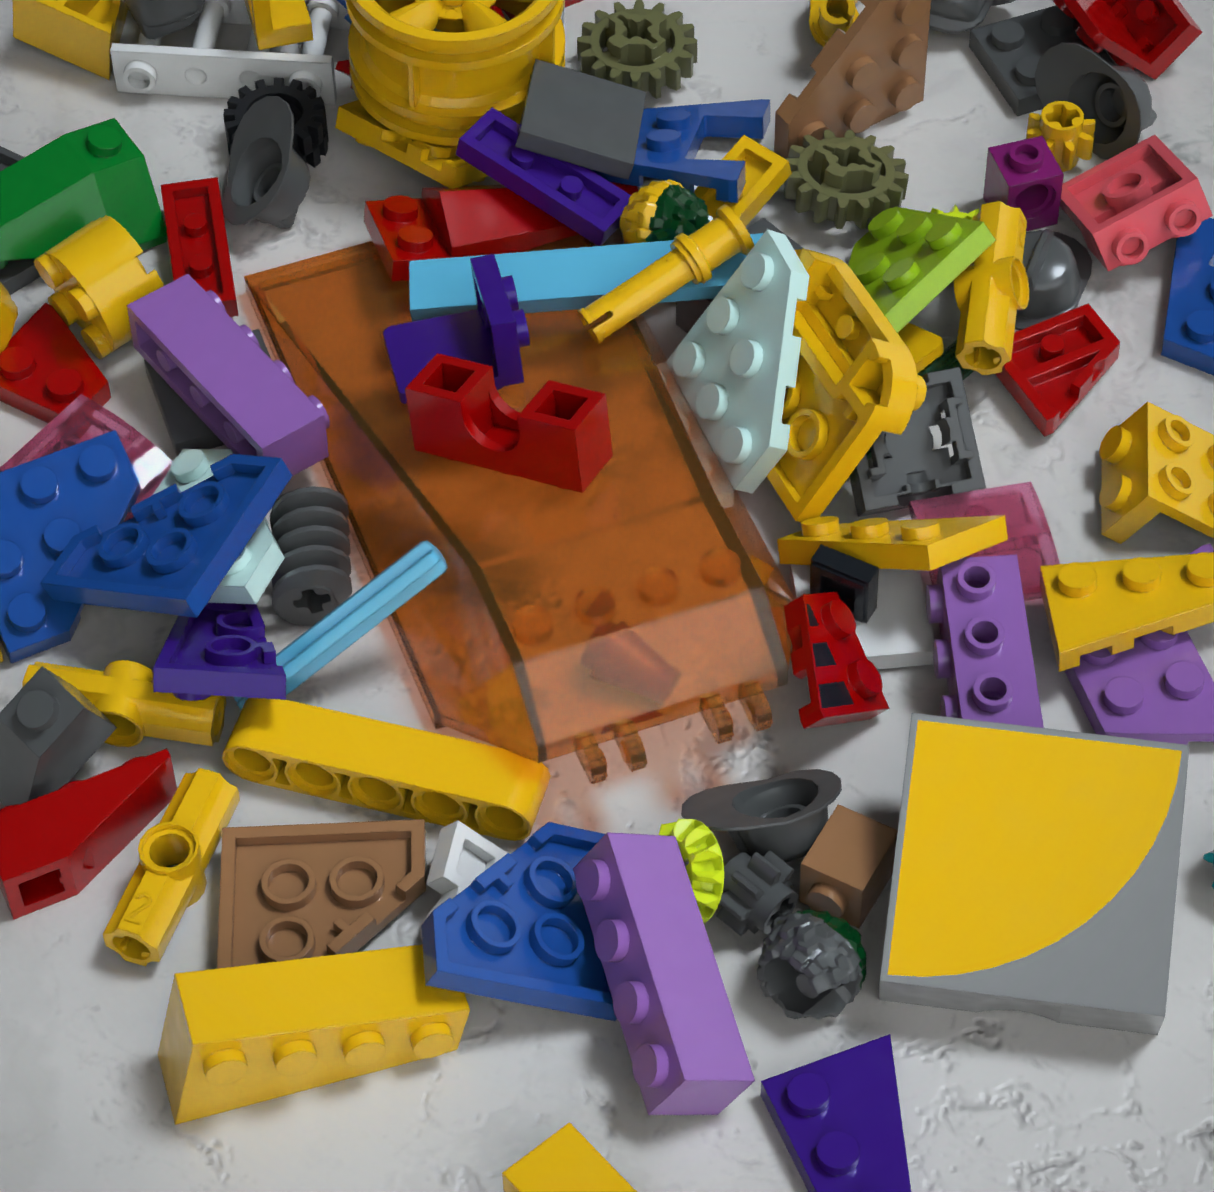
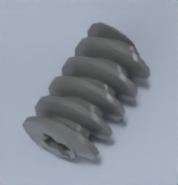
M312 486L285 493L275 501L270 513L272 535L285 557L271 579L273 609L282 619L293 624L303 626L315 625L347 600L352 593V583L349 577L351 574V562L348 557L351 553L348 538L350 534L349 521L347 519L349 515L348 501L341 493L330 488Z

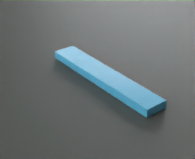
M764 233L750 234L754 246ZM674 241L494 255L501 277L510 275L513 277L519 309H523L524 313H537L585 308L648 267L657 259L671 251L670 244ZM742 253L736 254L712 271V279L708 282L694 284L690 281L658 303L714 299L746 258V255ZM485 255L409 261V296L412 322L477 309L470 258Z

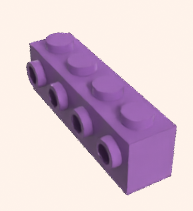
M186 274L127 305L134 348L226 447L232 450L233 454L282 458L293 476L329 456L326 429L330 427V420L323 404L315 396L310 395L307 397L294 383L290 371L282 361L278 359L275 361L271 360L260 348L259 342L251 329L244 324L239 326L227 314L221 299L214 291L209 290L206 292L189 274Z
M1017 554L964 557L939 567L936 584L926 585V613L928 623H939L941 639L934 640L933 642L934 672L936 679L947 678L949 695L941 696V716L1044 728Z
M607 832L573 868L576 878L577 892L582 898L593 933L595 951L604 969L613 999L614 1013L623 1031L632 1061L633 1075L640 1087L648 1115H718L745 1091L755 1079L676 837Z

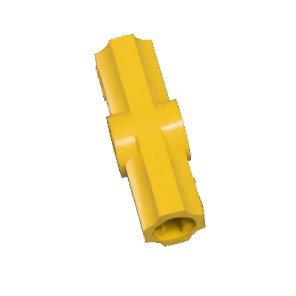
M1001 201L982 204L981 211L972 218V220L984 222L996 241L954 279V293L960 310L955 357L963 369H971L981 375L1001 373L1005 363L1011 361L1016 314L1018 310L1026 309L1029 302V282L1023 264L1027 220L1020 208L1007 206Z
M117 660L110 662L104 671L35 662L34 665L29 664L22 682L23 687L42 666L76 687L117 727L105 741L107 744L117 747H131L138 745L144 736L213 746L215 742L219 743L224 727L226 696L211 695L203 700L187 701L176 698L173 693L154 692L153 671L141 663L130 660Z
M198 768L194 773H185L160 823L148 829L141 837L138 846L140 862L103 932L105 945L116 951L125 961L146 966L153 961L160 962L186 908L196 903L205 893L207 885L205 870L222 838V828L228 826L240 801L238 788L227 782L220 773Z

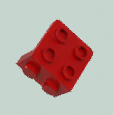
M1052 0L1067 16L1072 19L1076 18L1080 26L1075 31L1091 50L1100 54L1106 49L1119 66L1129 67L1133 70L1136 68L1154 80L1202 33L1179 0Z

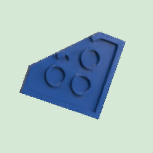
M116 430L0 472V641L10 663L71 641L81 620L80 613L85 604L54 601L40 583L73 536L94 525H97L100 531L104 533L123 523L127 513H131L130 507L135 504L140 494V481Z
M231 454L210 465L213 473L212 477L181 492L176 483L131 506V512L134 517L104 533L100 531L97 525H94L73 536L40 584L54 601L197 618L236 559L243 552L244 547L258 526L272 509L275 501L293 475L282 458Z
M548 822L532 834L522 846L511 854L507 853L477 876L466 889L453 899H447L434 909L421 925L425 985L616 1021L612 995L601 960L595 951L593 933L582 898L577 892L576 878L573 868L605 834Z

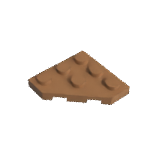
M859 0L866 7L848 31L845 33L838 28L810 65L816 71V74L798 98L788 94L775 112L774 152L783 158H788L790 147L792 145L802 146L803 138L806 135L823 140L824 130H831L836 137H844L847 130H853L855 134L860 133L870 126L901 111H906L923 101L931 0Z
M425 820L222 828L217 968L357 952L426 891Z

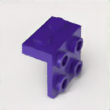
M494 254L470 258L477 309L393 325L384 330V342L398 395L402 403L407 404L405 388L437 353L493 366L497 390L504 386L524 383L520 347L530 346L527 321L524 310L519 309L512 275L501 277Z

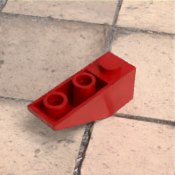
M167 748L148 756L132 758L119 767L88 779L69 782L56 791L25 803L9 805L0 809V889L13 919L78 895L171 802L177 790L171 755Z

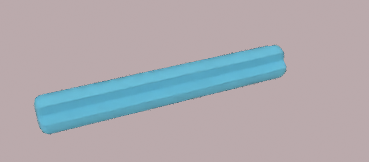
M428 540L419 542L277 653L276 664L277 666H282L286 674V696L444 574L448 565L440 550ZM234 697L240 710H242L245 701L248 699L247 697Z

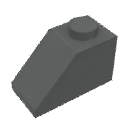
M43 666L0 712V802L5 807L25 803L56 791L67 784L117 728L76 687Z

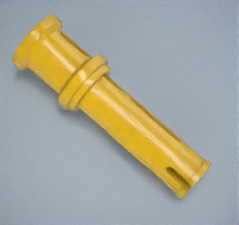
M722 205L716 210L717 217L690 235L680 233L674 237V242L670 244L671 251L657 259L648 267L585 308L579 309L577 315L583 326L592 323L605 313L607 314L606 319L587 330L591 338L597 344L602 343L606 337L690 281L694 284H704L712 279V271L736 254L742 253L747 256L754 247V243L737 214L728 205Z

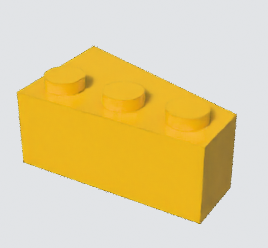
M12 0L14 38L105 79H110L113 68L110 54L112 43H120L129 10L124 0Z

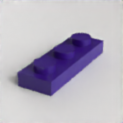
M493 107L459 138L455 155L595 245L602 246L620 227V216L624 207L628 205L630 194L589 168L516 147L520 124Z

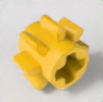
M1068 101L1051 102L1042 109L1041 115L1037 113L1029 114L1026 139L1043 136L1062 172L1069 171L1077 165L1079 158L1083 160L1091 159L1096 121L1095 119H1084L1082 109L1074 103Z

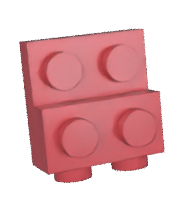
M1155 134L1062 185L1061 209L1080 229L1088 249L1108 272L1118 266L1133 265L1141 262L1147 256L1150 249L1171 238L1185 237L1193 234L1200 227L1202 221L1213 216L1198 178Z

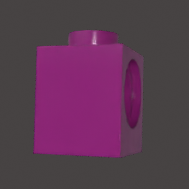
M1043 136L989 147L987 153L983 199L986 203L1001 201L1007 206L1020 208L1027 220L1026 231L1058 224L1064 174Z

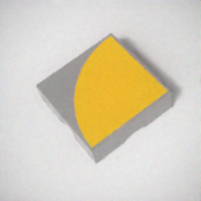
M912 713L880 974L879 1000L969 1012L991 1010L1022 1011L1049 1018L1058 1023L1158 1035L1166 1013L1190 745Z

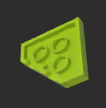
M893 207L882 211L868 224L869 231L854 244L848 266L898 333L991 246L996 239L982 221Z

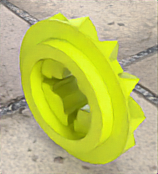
M678 819L677 822L661 824L659 835L675 836L683 861L689 862L685 867L703 923L705 924L717 910L723 893L724 862L719 843L713 832L704 823L696 819Z

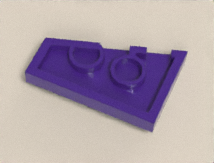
M207 603L197 618L178 616L153 667V691L173 693L176 698L187 701L203 700L211 695L286 700V674L283 667L276 664V650L273 643L267 642L265 638V624L257 605Z
M890 1034L761 1081L760 1096L808 1192H911Z

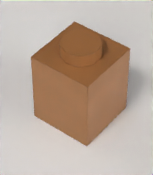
M838 804L801 862L799 902L808 905L811 910L816 912L828 911L831 916L843 918L849 925L860 929L893 874L898 830Z

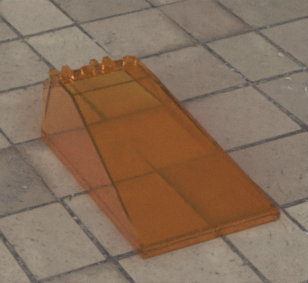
M579 234L524 252L592 247L597 245ZM373 241L244 276L246 293L275 360L282 361L290 371L294 383L307 397L313 395L318 398L327 411L330 420V427L326 429L329 456L319 462L331 489L341 493L348 501L349 515L347 519L349 521L350 533L370 580L421 541L428 540L436 546L446 560L448 568L444 574L387 617L435 730L449 727L537 763L575 752L589 782L595 784L606 780L608 776L606 758L598 747V744L614 739L623 761L633 772L645 768V765L648 764L643 742L638 735V731L700 712L717 744L730 741L734 736V725L732 717L724 704L736 700L740 701L754 730L756 729L758 732L771 727L773 724L772 710L764 695V691L788 684L792 642L787 633L783 606L795 599L737 490L733 489L666 363L667 359L643 314H640L625 324V326L606 337L602 343L597 344L588 334L587 330L606 319V313L585 326L582 325L577 315L579 309L525 313L530 346L520 347L524 383L504 386L497 390L502 399L518 412H521L548 380L606 393L613 456L585 491L580 493L415 450L408 405L400 401L383 336L384 330L389 326L412 322L409 281L391 282Z

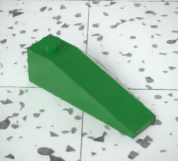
M115 118L66 133L0 171V269H4L8 261L36 259L91 221H95L105 215L119 222L136 240L142 250L167 242V229L145 157Z

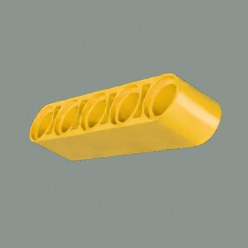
M248 698L243 705L222 754L225 766L232 773L254 783L411 819H424L425 822L447 826L459 820L478 834L510 841L524 840L530 836L551 778L548 768L541 761L522 752L281 699Z

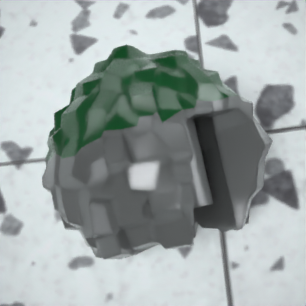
M804 910L803 912L790 913L784 917H777L770 925V933L763 939L762 954L758 961L757 979L762 981L760 988L765 997L771 996L784 1010L786 1017L798 1019L811 1016L819 1020L828 1016L837 1017L848 1003L854 1001L855 996L862 988V983L865 981L867 973V958L865 956L867 955L861 944L862 935L852 928L846 920L833 917L828 911Z

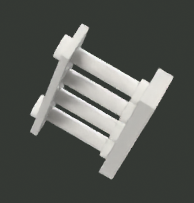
M205 0L202 11L195 19V21H198V26L192 48L160 46L162 37L148 39L142 33H140L138 44L112 43L110 54L117 92L230 99L231 96L239 98L238 90L245 85L251 91L256 90L254 81L264 79L266 86L274 85V78H284L285 86H290L293 79L301 81L303 90L311 86L316 90L317 97H322L324 104L336 105L337 91L333 56L324 55L329 29H350L351 24L344 19L348 11L337 0H305L312 23L313 40L303 43L301 54L269 52L270 48L258 50L253 29L251 30L246 51L215 49L221 23L251 25L245 1Z

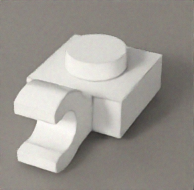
M459 820L441 828L426 885L440 893L441 897L430 910L425 920L434 909L447 899H453L466 889L477 876L504 857L507 852Z

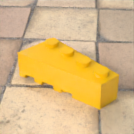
M423 944L175 973L157 1054L175 1125L455 1051L458 1049L470 1012L466 995L463 992L425 985Z

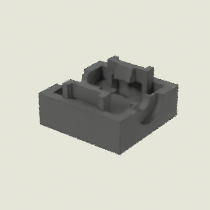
M960 367L931 372L921 376L925 380L927 387L926 397L921 407L912 412L911 418L902 434L898 435L882 431L870 447L874 468L869 469L867 455L865 454L851 473L849 478L858 517L976 495L986 488ZM941 413H945L946 418H941ZM930 426H939L942 433L941 446L952 444L954 452L952 457L949 455L948 447L932 450L933 435L930 431Z

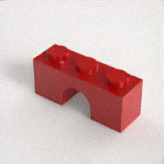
M439 353L429 361L405 388L414 448L419 452L580 493L585 491L613 456L606 393L548 380L521 412H518L511 408L499 395L495 386L493 366Z

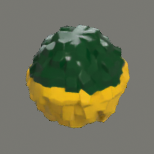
M668 179L666 181H651L648 186L640 188L638 192L633 193L629 197L628 205L624 207L620 216V229L623 233L624 244L673 240L680 233L686 235L694 233L714 218L709 215L704 200L697 197L689 189H685L681 183Z

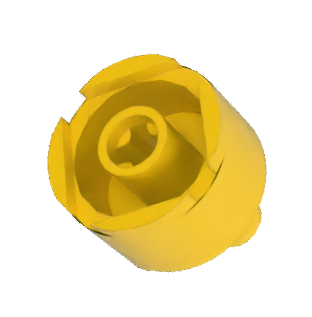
M107 215L91 221L33 261L41 278L55 292L48 297L49 305L54 307L68 327L76 322L82 328L81 336L84 342L100 360L132 339L127 305L164 286L157 271L154 269L147 274L137 258L144 251L136 240L119 222Z

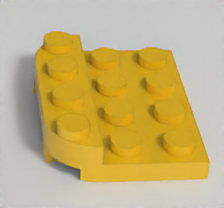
M804 248L795 250L809 274V284L806 301H797L793 336L802 339L796 387L786 388L782 423L791 425L788 450L766 476L794 520L798 522L821 516L881 432L886 431L901 435L911 418L912 412L919 409L923 404L927 392L925 380L920 375H917L915 362L910 350L852 269L837 257Z

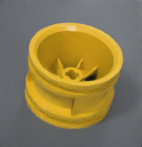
M345 0L347 11L352 21L348 35L350 78L355 95L365 110L379 123L413 140L436 145L457 146L459 138L492 107L520 124L535 59L565 67V31L560 18L565 0ZM492 6L499 7L514 14L515 17L507 21L490 8ZM437 28L443 32H437L434 29Z

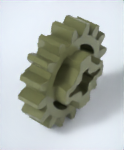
M636 0L633 9H626L620 2L614 3V13L609 15L604 11L597 10L595 12V23L584 22L582 24V36L577 37L578 61H580V72L645 92L649 91L654 98H661V87L667 86L677 91L681 88V77L691 78L693 76V63H697V39L694 38L693 24H683V13L680 11L666 15L664 4L660 2L652 10L644 9L642 0ZM607 47L608 50L603 52V49ZM669 48L672 49L670 53L667 52Z
M824 130L823 140L806 135L803 138V145H792L789 149L788 158H785L789 161L792 174L783 183L785 185L784 197L785 199H796L795 211L797 213L813 211V222L817 224L826 219L833 221L836 229H843L846 221H854L860 229H866L869 218L873 219L886 209L901 207L902 200L905 199L909 174L904 173L906 161L898 158L893 159L895 148L891 145L881 148L876 147V137L873 135L864 139L855 136L853 130H847L844 137H836L831 130Z

